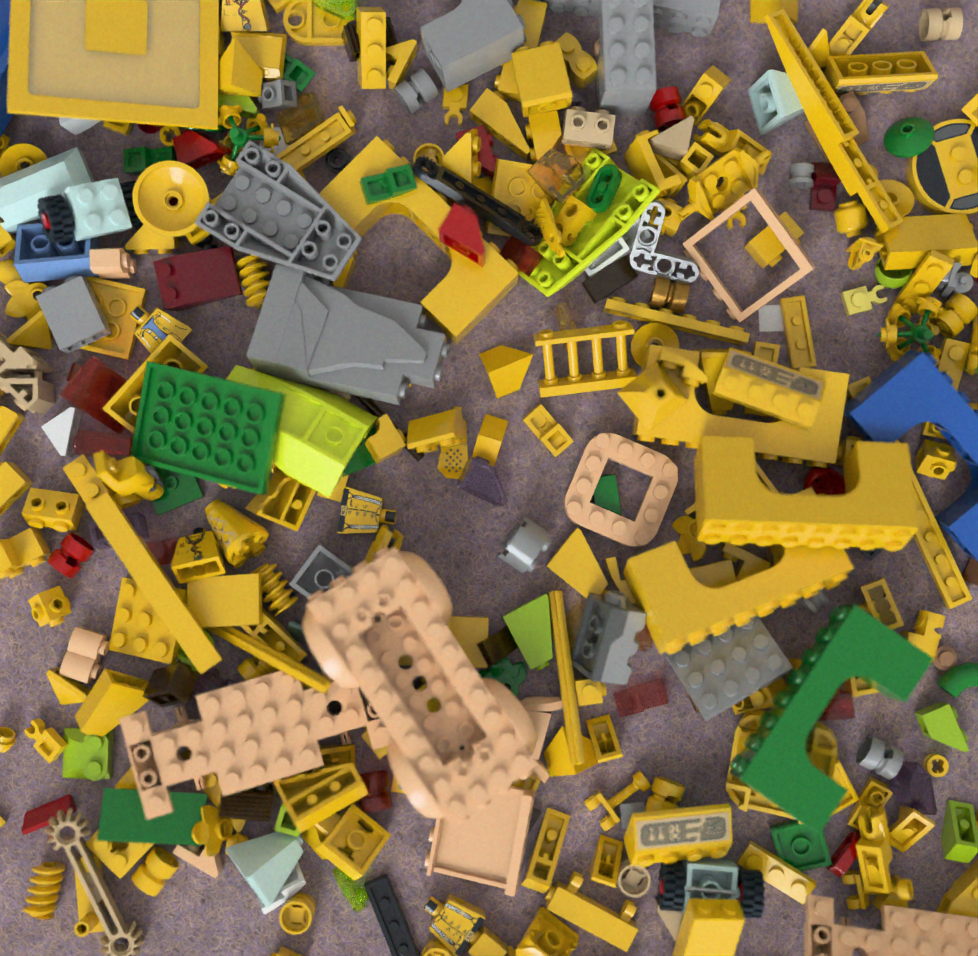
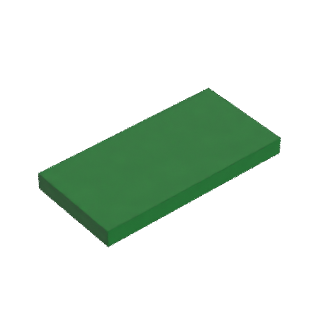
M104 788L97 841L202 846V844H198L193 840L192 829L197 822L202 821L201 807L207 803V794L169 792L174 811L147 820L139 790Z

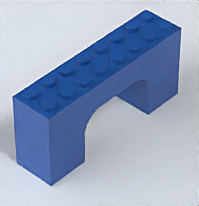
M909 350L848 401L844 406V414L868 442L894 443L909 429L922 422H931L968 464L971 472V481L966 492L938 514L935 519L965 554L978 562V410L975 409L973 411L968 405L970 402L969 398L961 390L957 392L951 385L954 383L952 378L946 372H940L935 367L937 361L931 354Z

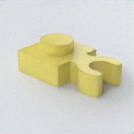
M877 285L870 292L867 291L866 286L842 292L841 298L847 317L873 309L871 303L879 305L888 300L887 297L880 299L876 296V292L882 290L884 286Z

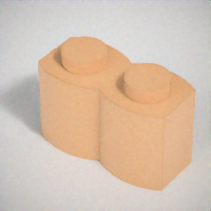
M123 248L90 249V269L94 274H98L101 279L133 278V273L137 272L136 260L129 253H126Z
M82 626L75 627L62 661L59 675L84 683H92L94 679L97 680L102 671V665H100L101 658L107 654L109 649V635Z

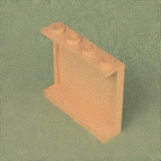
M513 786L508 792L502 795L498 793L490 799L491 803L482 810L475 809L469 814L470 818L458 826L456 824L451 826L446 818H437L435 827L431 828L429 842H432L431 851L427 852L424 865L428 867L427 876H431L433 872L504 888L505 895L514 897L519 887L536 791Z

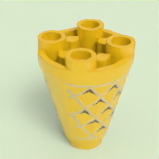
M220 499L212 501L206 507L205 513L207 514L206 517L226 560L234 568L241 567L247 559L253 555L257 557L265 551L266 546L264 543L269 537V533L263 526Z

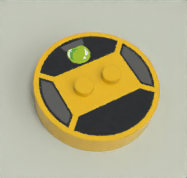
M967 119L947 120L933 126L934 140L927 150L919 155L908 157L906 165L907 182L916 201L932 214L966 213L967 217L978 213V126L972 120Z

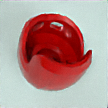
M811 467L804 478L803 490L812 487L816 496L846 495L844 477L832 468Z

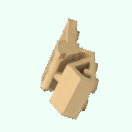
M0 331V360L4 362L0 366V389L7 394L10 392L16 398L14 400L15 404L22 410L26 411L28 409L32 413L46 414L55 404L54 384L42 380V375L50 374L52 367L38 353L22 346L18 348L9 344L6 341L7 337Z

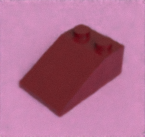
M231 246L175 255L153 262L164 310L183 311L242 295L233 248Z

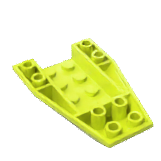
M595 147L563 185L554 201L551 210L555 218L571 195L587 205L586 197L598 170L607 164L617 167L609 156ZM618 168L622 174V180L611 206L606 211L597 213L592 222L588 220L581 231L578 232L577 239L572 245H562L565 255L559 258L556 251L553 252L543 238L537 246L529 247L517 272L546 297L553 295L578 277L622 237L658 195L660 190L643 178L638 181Z
M235 365L226 378L227 380L286 394L273 463L285 474L330 498L342 478L345 467L362 439H366L378 417L336 394Z

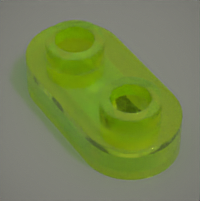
M313 0L319 9L344 20L354 18L356 16V7H359L357 0ZM348 5L351 7L348 11L343 10L344 6Z
M338 867L333 868L334 878L354 911L358 913L367 907L366 901L369 900L363 887L359 888L357 883Z

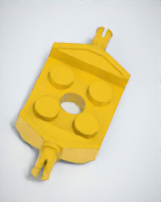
M735 147L692 177L687 185L689 204L677 211L680 219L684 220L692 213L698 212L712 221L715 219L713 216L715 213L749 189L758 188V168L771 158L770 152L765 149L756 157H752ZM723 176L722 185L716 188L717 180Z

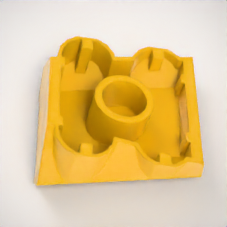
M250 31L231 32L232 40L234 37L238 39L262 70L265 80L276 81L277 79H283L287 44L286 34Z
M540 907L516 949V956H570L577 948L579 935L546 908Z

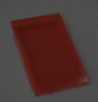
M92 355L60 392V395L120 435L126 428L102 408L127 379Z

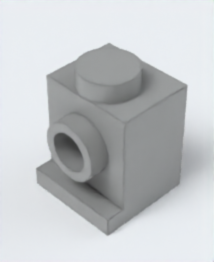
M278 79L273 82L262 83V97H258L262 109L281 110L297 107L295 82Z

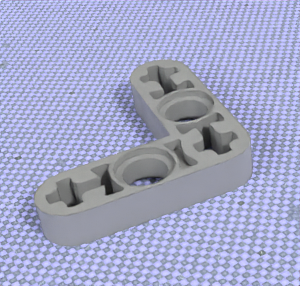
M653 199L641 214L630 253V264L637 271L691 283L699 275V266L693 259L655 250L665 217V206L661 201ZM653 206H657L661 214H656L654 223L651 224L649 223L650 212L647 210H652ZM643 230H652L655 235L654 238L648 242L643 241L640 237ZM640 253H643L644 258L647 260H652V255L656 256L653 268L649 267V261L643 260L641 264H638L634 256L639 257ZM668 259L671 262V267L665 271L660 270L657 266L658 261ZM675 262H679L678 267L686 269L688 265L692 266L694 273L690 272L688 276H685L684 271L681 269H677V274L673 273Z

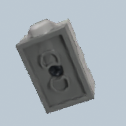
M609 590L606 592V595L589 593L571 657L572 665L591 681L627 685L629 676L632 673L630 658L638 651L639 641L636 637L637 633L642 631L645 626L646 613L631 604L627 595L622 592Z

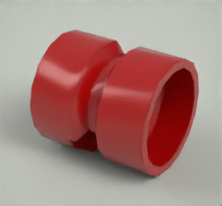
M671 86L656 90L651 99L650 108L652 112H655L653 116L655 127L660 132L686 119L684 108L679 106L682 100L678 87Z
M68 532L60 542L61 548H56L47 561L61 574L74 578L82 569L81 563L87 562L94 554L95 549L79 535Z

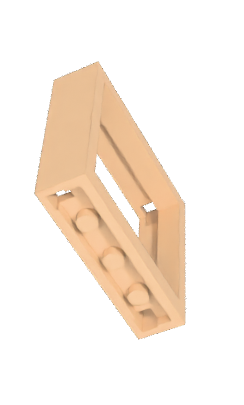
M759 188L752 189L683 243L686 248L684 253L687 258L693 259L698 264L700 276L705 281H710L714 287L712 291L716 298L726 303L728 306L726 309L727 313L733 320L737 319L739 323L816 268ZM752 202L797 263L800 270L743 311L695 244Z

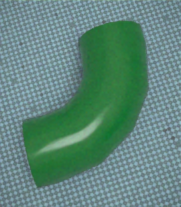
M966 662L954 666L936 681V684L957 699L965 689L978 687V663Z

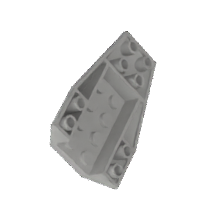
M249 140L235 160L239 169L215 205L207 202L194 223L238 251L336 281L363 239L291 165Z

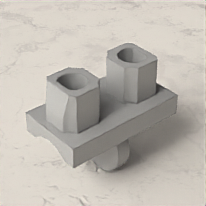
M954 262L953 267L935 288L941 290V297L948 298L952 291L964 294L972 288V276L966 272L957 273L961 268V263Z

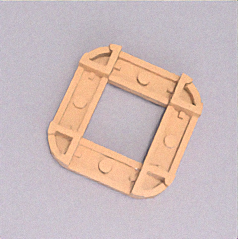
M614 433L598 434L584 447L570 485L564 494L565 513L573 524L619 542L624 546L637 547L646 545L655 537L678 482V468L666 455ZM608 459L651 478L634 521L590 503Z

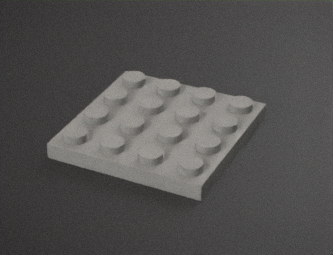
M757 615L751 618V622L743 626L737 627L734 624L728 627V631L721 635L714 636L711 633L701 643L691 646L689 642L681 646L682 650L674 654L668 655L667 652L663 653L705 721L793 670V667Z

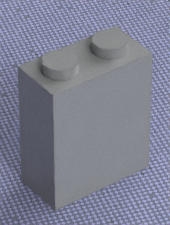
M78 275L71 276L65 280V283L57 287H47L42 290V294L36 296L61 351L71 353L112 334L91 284L84 277Z

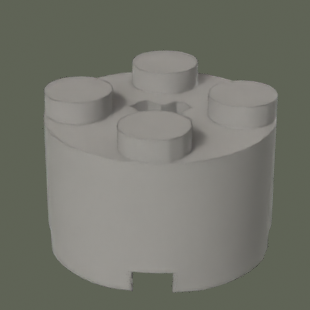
M522 516L520 520L523 523L521 526L515 524L501 545L505 549L503 554L498 552L497 557L519 572L524 573L526 570L532 572L538 563L536 557L541 550L544 552L548 548L552 539L548 537L549 532L526 516Z

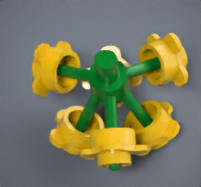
M223 105L219 108L218 125L231 129L225 139L219 141L232 151V154H225L222 160H217L222 172L227 175H235L239 169L235 160L249 140L257 142L263 140L264 148H271V151L268 152L274 153V146H279L281 137L279 136V131H274L273 123H271V128L268 126L264 114L260 113L254 119L248 118L246 130L238 127L241 123L240 113L242 112V107L240 105H235L234 107Z
M934 297L917 298L916 302L919 304L917 313L921 317L916 325L909 321L911 318L909 305L901 306L899 303L894 304L888 312V317L885 319V327H880V332L878 333L880 342H884L885 349H887L891 360L896 362L910 350V344L919 342L922 347L917 351H921L924 354L928 352L937 361L936 365L940 363L939 355L942 354L941 349L927 344L933 335L939 334V327L933 325L930 322V318H936L938 314L943 312V309L940 307L942 302ZM905 325L910 327L909 331L897 332V328Z

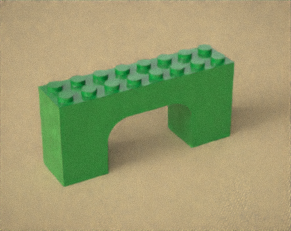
M855 604L840 605L833 608L828 616L830 621L826 627L820 628L814 637L816 642L813 647L805 650L800 659L802 661L801 665L797 670L791 671L786 680L788 682L787 686L783 691L780 690L775 695L772 701L774 703L773 707L769 712L766 711L761 716L758 722L759 728L755 733L752 732L747 737L744 743L745 749L741 755L737 754L730 764L731 770L729 773L818 835L848 791L814 767L806 754V738L839 686L852 677L860 678L889 699L906 702L934 660L927 653Z

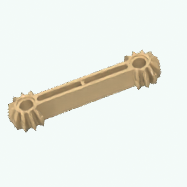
M72 808L68 809L67 815L62 810H59L57 818L51 817L49 819L51 826L46 827L45 833L50 836L46 841L47 843L56 842L53 847L54 851H57L60 846L64 847L107 934L100 937L99 943L103 945L101 953L108 954V956L139 955L141 951L139 946L144 944V938L141 937L143 930L142 928H135V920L129 925L125 924L89 848L85 845L86 842L83 836H87L91 832V828L86 827L89 824V819H81L82 811H79L75 816L72 815ZM65 826H70L75 830V833L65 835L61 829ZM74 845H76V846L78 847V849H79V851H80V853H81V855H82V857H83V859H84V861H85V863H86V865H87V867H88V869H89V872H88V873H87V871H86V869H85V867H84V865H83V863H82V861H81V859H80V857H79V855H78V853H77V851H76ZM101 900H104L116 926L112 924ZM124 937L128 942L126 944H118L115 940Z

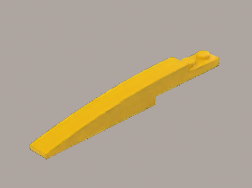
M781 9L767 14L765 19L787 75L823 150L850 197L857 193L859 194L863 204L868 209L882 234L897 227L904 221L853 138L859 134V131L785 10Z
M82 454L64 466L62 469L86 504L85 507L199 673L203 674L222 661V657L143 538L138 535L103 480L96 475V470L88 457Z

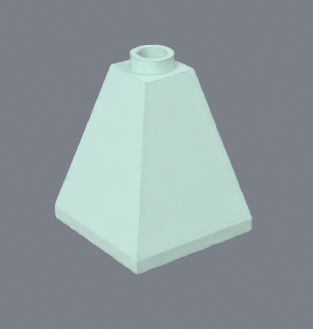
M773 69L768 70L748 89L760 135L768 133L804 112L793 85L785 72Z
M277 831L229 846L225 851L265 907L268 908L272 905L304 852L300 846L304 842L300 836L296 837Z

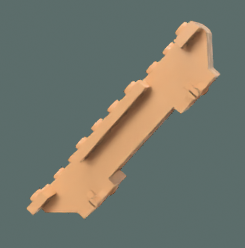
M321 664L319 666L322 675L329 678L332 684L326 693H321L310 686L303 688L301 681L280 670L197 695L196 699L202 718L188 719L185 705L174 708L178 723L155 733L152 732L147 710L119 719L147 820L174 811L168 790L169 785L194 778L196 790H201V788H207L204 775L217 771L223 796L323 766L324 762L318 744L320 739L339 734L342 746L346 745L344 735L346 736L347 743L350 744L352 741L349 730L365 725L367 726L373 750L388 746L393 737L361 688H343L339 686L327 674ZM333 700L339 701L342 705V710L339 713L333 714L328 710V703ZM181 746H187L191 749V758L185 759L181 757L179 753Z
M810 894L805 896L804 956H853V950L857 951L860 956H978V918L883 905L881 906V931L850 927V918L839 917V925L834 924V898Z

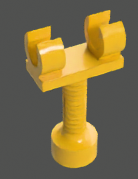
M640 770L632 776V783L610 798V800H607L601 791L598 790L584 801L589 811L594 810L602 803L610 813L599 821L604 831L609 830L621 821L614 810L617 805L637 790L645 792L652 787Z
M848 870L842 875L843 884L856 883L859 894L851 895L849 899H846L848 909H867L870 905L868 894L888 895V893L864 890L861 870ZM898 879L897 884L892 885L889 895L897 894L901 900H912L913 885L911 879Z

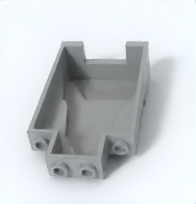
M276 264L246 356L256 371L289 381L400 405L401 399L407 395L408 383L435 389L437 381L442 379L444 367L441 365L443 358L447 359L449 355L450 344L447 343L445 334L425 330L428 315H425L423 305L326 285L308 277L304 271Z

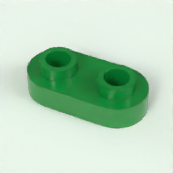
M607 164L598 170L587 194L586 203L595 213H602L611 206L619 188L622 174L615 165Z

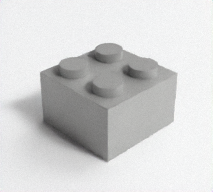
M319 544L289 585L308 598L320 589L323 593L332 588L329 583L341 575L347 578L353 572L349 565Z

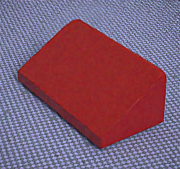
M68 794L27 811L24 815L22 834L26 835L50 825L49 819L51 817L57 818L59 810H62L65 815H67L69 808L73 809V814L77 812L72 795Z

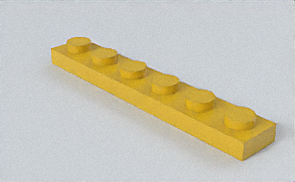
M620 297L607 298L603 309L605 313L646 323H662L674 330L740 346L746 345L750 333L744 332L742 327L730 326L726 328L720 326V322L714 320L698 321L696 316L683 314L681 317L673 315V311L669 309L659 308V311L649 309L650 306L644 303L636 302L635 305L626 303V300Z

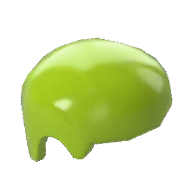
M880 257L874 269L878 283L892 289L904 286L913 272V269L884 270Z

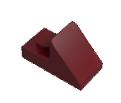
M812 162L814 172L811 178L814 180V185L810 188L809 210L833 212L836 207V188L841 180L831 163Z

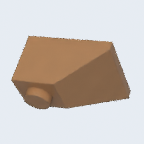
M851 90L839 97V100L859 131V134L853 139L860 146L870 139L865 111ZM806 120L803 123L825 161L830 163L809 120Z

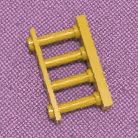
M625 320L614 321L612 325L555 332L551 329L539 331V334H533L535 346H542L545 377L543 380H538L540 397L623 388L635 379L637 375L634 369L628 367L626 335L635 334L631 322L627 323ZM616 337L618 368L616 371L606 372L603 369L601 338ZM591 340L594 367L592 374L582 375L579 373L577 341ZM567 343L570 374L567 377L558 378L555 376L552 344Z

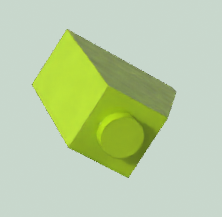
M544 593L502 616L531 670L536 668L537 671L550 664L548 660L553 658L549 598Z

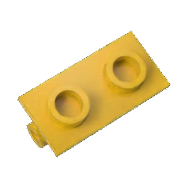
M870 237L858 238L845 250L850 253L847 262L848 267L851 270L860 269L862 264L872 260L874 254L883 248V245L876 243L877 241Z

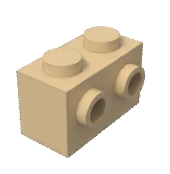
M573 106L571 109L566 110L561 144L589 148L595 147L605 150L610 149L613 141L616 115H610V112L607 110L588 112L585 111V108Z

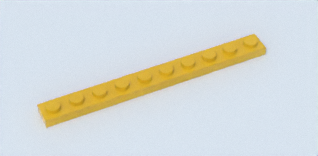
M869 376L848 385L847 394L850 400L872 382ZM912 470L919 526L913 537L946 608L952 609L972 600V597Z

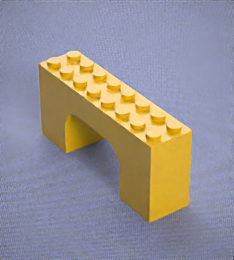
M376 136L319 195L361 238L384 216L400 214L412 220L447 254L452 262L449 273L420 303L423 305L425 314L458 344L518 284V267L509 258L505 260L499 254L501 252L500 249L493 242L487 243L483 238L485 250V264L483 267L440 242L438 228L451 207L446 203L448 200L438 190L435 192L429 187V184L419 179L414 173L417 189L388 200L367 205L360 185L361 178L385 173L386 169L410 164L412 168V164L404 156L399 158L394 153L395 148L388 140L382 141Z
M650 344L644 349L641 373L657 361L659 351L662 349L685 358L697 367L700 352ZM677 367L676 371L663 369L686 396L688 401L649 432L634 415L631 435H636L638 441L654 442L656 438L661 439V444L679 446V442L685 443V448L698 449L702 436L753 437L754 451L758 454V459L777 461L778 457H782L781 462L802 464L803 461H806L805 466L827 468V464H836L849 374L804 367L793 369L826 381L819 410L813 426L809 429L778 418H774L768 423L709 414L697 403L694 393L695 387L684 384V379L678 378L680 367ZM656 390V396L660 399V394Z
M702 436L694 457L697 541H705L707 544L730 542L733 545L756 543L759 546L782 544L784 547L808 545L810 548L834 546L836 549H846L849 547H860L862 550L886 548L888 551L903 549L919 529L908 443L857 441L843 463L846 495L813 496L778 494L765 488L756 474L753 437Z
M812 487L793 494L816 496ZM676 541L629 558L623 574L638 608L646 613V625L659 654L667 652L668 655L682 650L681 646L689 642L691 646L701 643L711 633L714 636H718L727 632L728 627L734 624L740 627L751 622V618L759 615L760 618L773 613V609L780 605L784 609L794 605L796 600L804 597L806 600L819 594L818 591L825 587L827 591L840 586V582L848 578L847 574L854 567L845 550L836 549L834 546L810 548L808 545L784 547L782 544H771L769 548L774 560L772 568L722 588H708L693 578Z

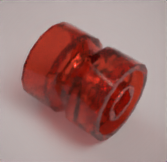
M387 770L359 774L368 792L367 795L359 799L360 808L364 813L383 811L393 807L391 792L386 789L390 785Z

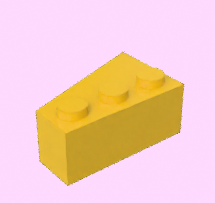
M279 469L269 480L267 494H257L245 509L298 532L316 490L290 477Z
M352 762L320 769L321 771L307 775L303 773L298 774L294 778L273 781L300 833L368 794Z

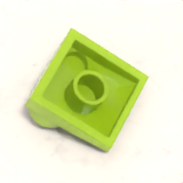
M65 727L63 739L68 745L63 750L62 778L89 779L92 781L113 778L114 728L106 735L99 736L94 734L87 735L81 732L80 728Z

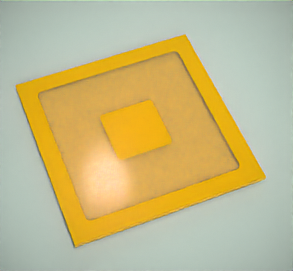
M11 0L7 113L218 130L219 0Z

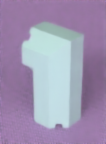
M75 147L0 178V217L5 221L0 224L3 229L13 234L17 232V225L39 223L41 220L38 215L39 209L37 208L39 198L62 195L61 192L69 186L95 182L83 152L78 147Z

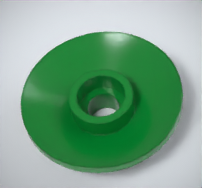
M920 117L901 119L892 124L886 131L884 146L890 154L896 157L908 158L919 155L932 144L934 128L929 121Z

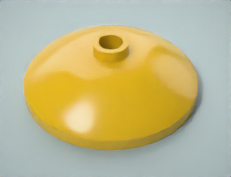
M162 161L149 166L140 174L133 189V205L140 221L151 231L167 237L183 236L198 228L199 226L194 222L207 202L210 201L208 188L203 178L192 167L178 161ZM177 198L178 204L171 206L170 200Z

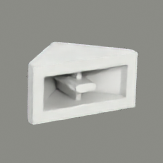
M69 407L41 426L61 456L73 458L83 410Z

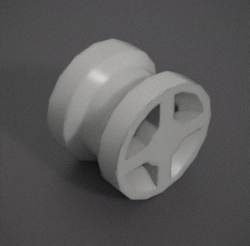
M809 163L790 165L789 172L792 174V178L789 180V187L796 189L813 187L814 180L811 178V175L814 172V165Z
M818 591L819 594L805 600L804 597L798 599L803 607L813 616L819 613V609L822 606L826 607L830 604L827 597L821 591Z

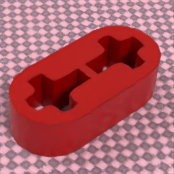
M855 831L847 835L831 857L832 865H828L826 867L827 870L837 877H841L846 873L858 857L856 844L861 835Z

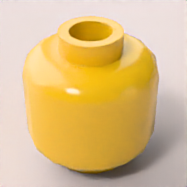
M858 200L838 204L839 208L834 210L833 213L837 232L846 233V237L861 235V229L868 226L865 205L858 203Z

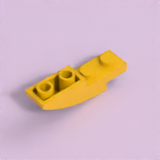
M943 338L942 354L939 355L940 363L935 367L940 372H946L952 378L954 383L951 385L957 391L970 343ZM922 422L921 434L946 440L931 422Z

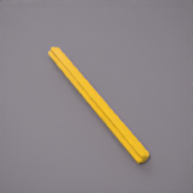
M555 590L548 592L569 758L571 765L585 763L563 594L562 591Z
M232 626L205 628L321 693H326L331 688L332 684L329 678Z

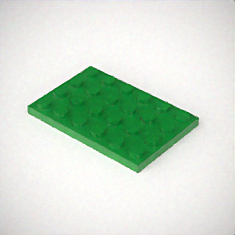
M147 361L130 457L133 456L142 463L260 495L267 494L286 394Z

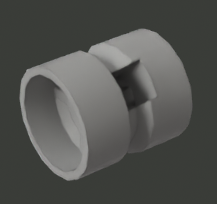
M422 68L410 76L409 82L404 80L393 88L398 100L410 115L422 108V102L428 103L439 95L435 84Z
M868 735L862 741L856 754L857 764L869 770L874 769L875 773L888 780L893 779L897 775L904 760L903 751L890 744L885 746L884 741L872 735Z

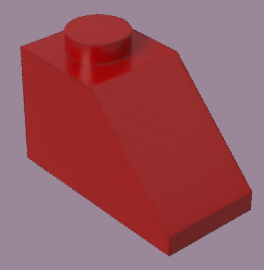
M184 130L181 132V135L173 138L178 162L184 163L194 170L223 158L225 154H232L229 147L196 130Z

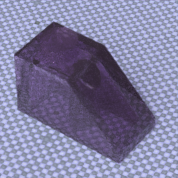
M472 457L466 462L456 487L497 507L506 505L507 498L495 467L489 465L490 462L482 457Z

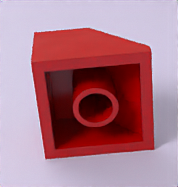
M454 203L438 228L440 242L483 267L485 264V250L477 216L474 215L475 212L470 207L464 204L460 207Z

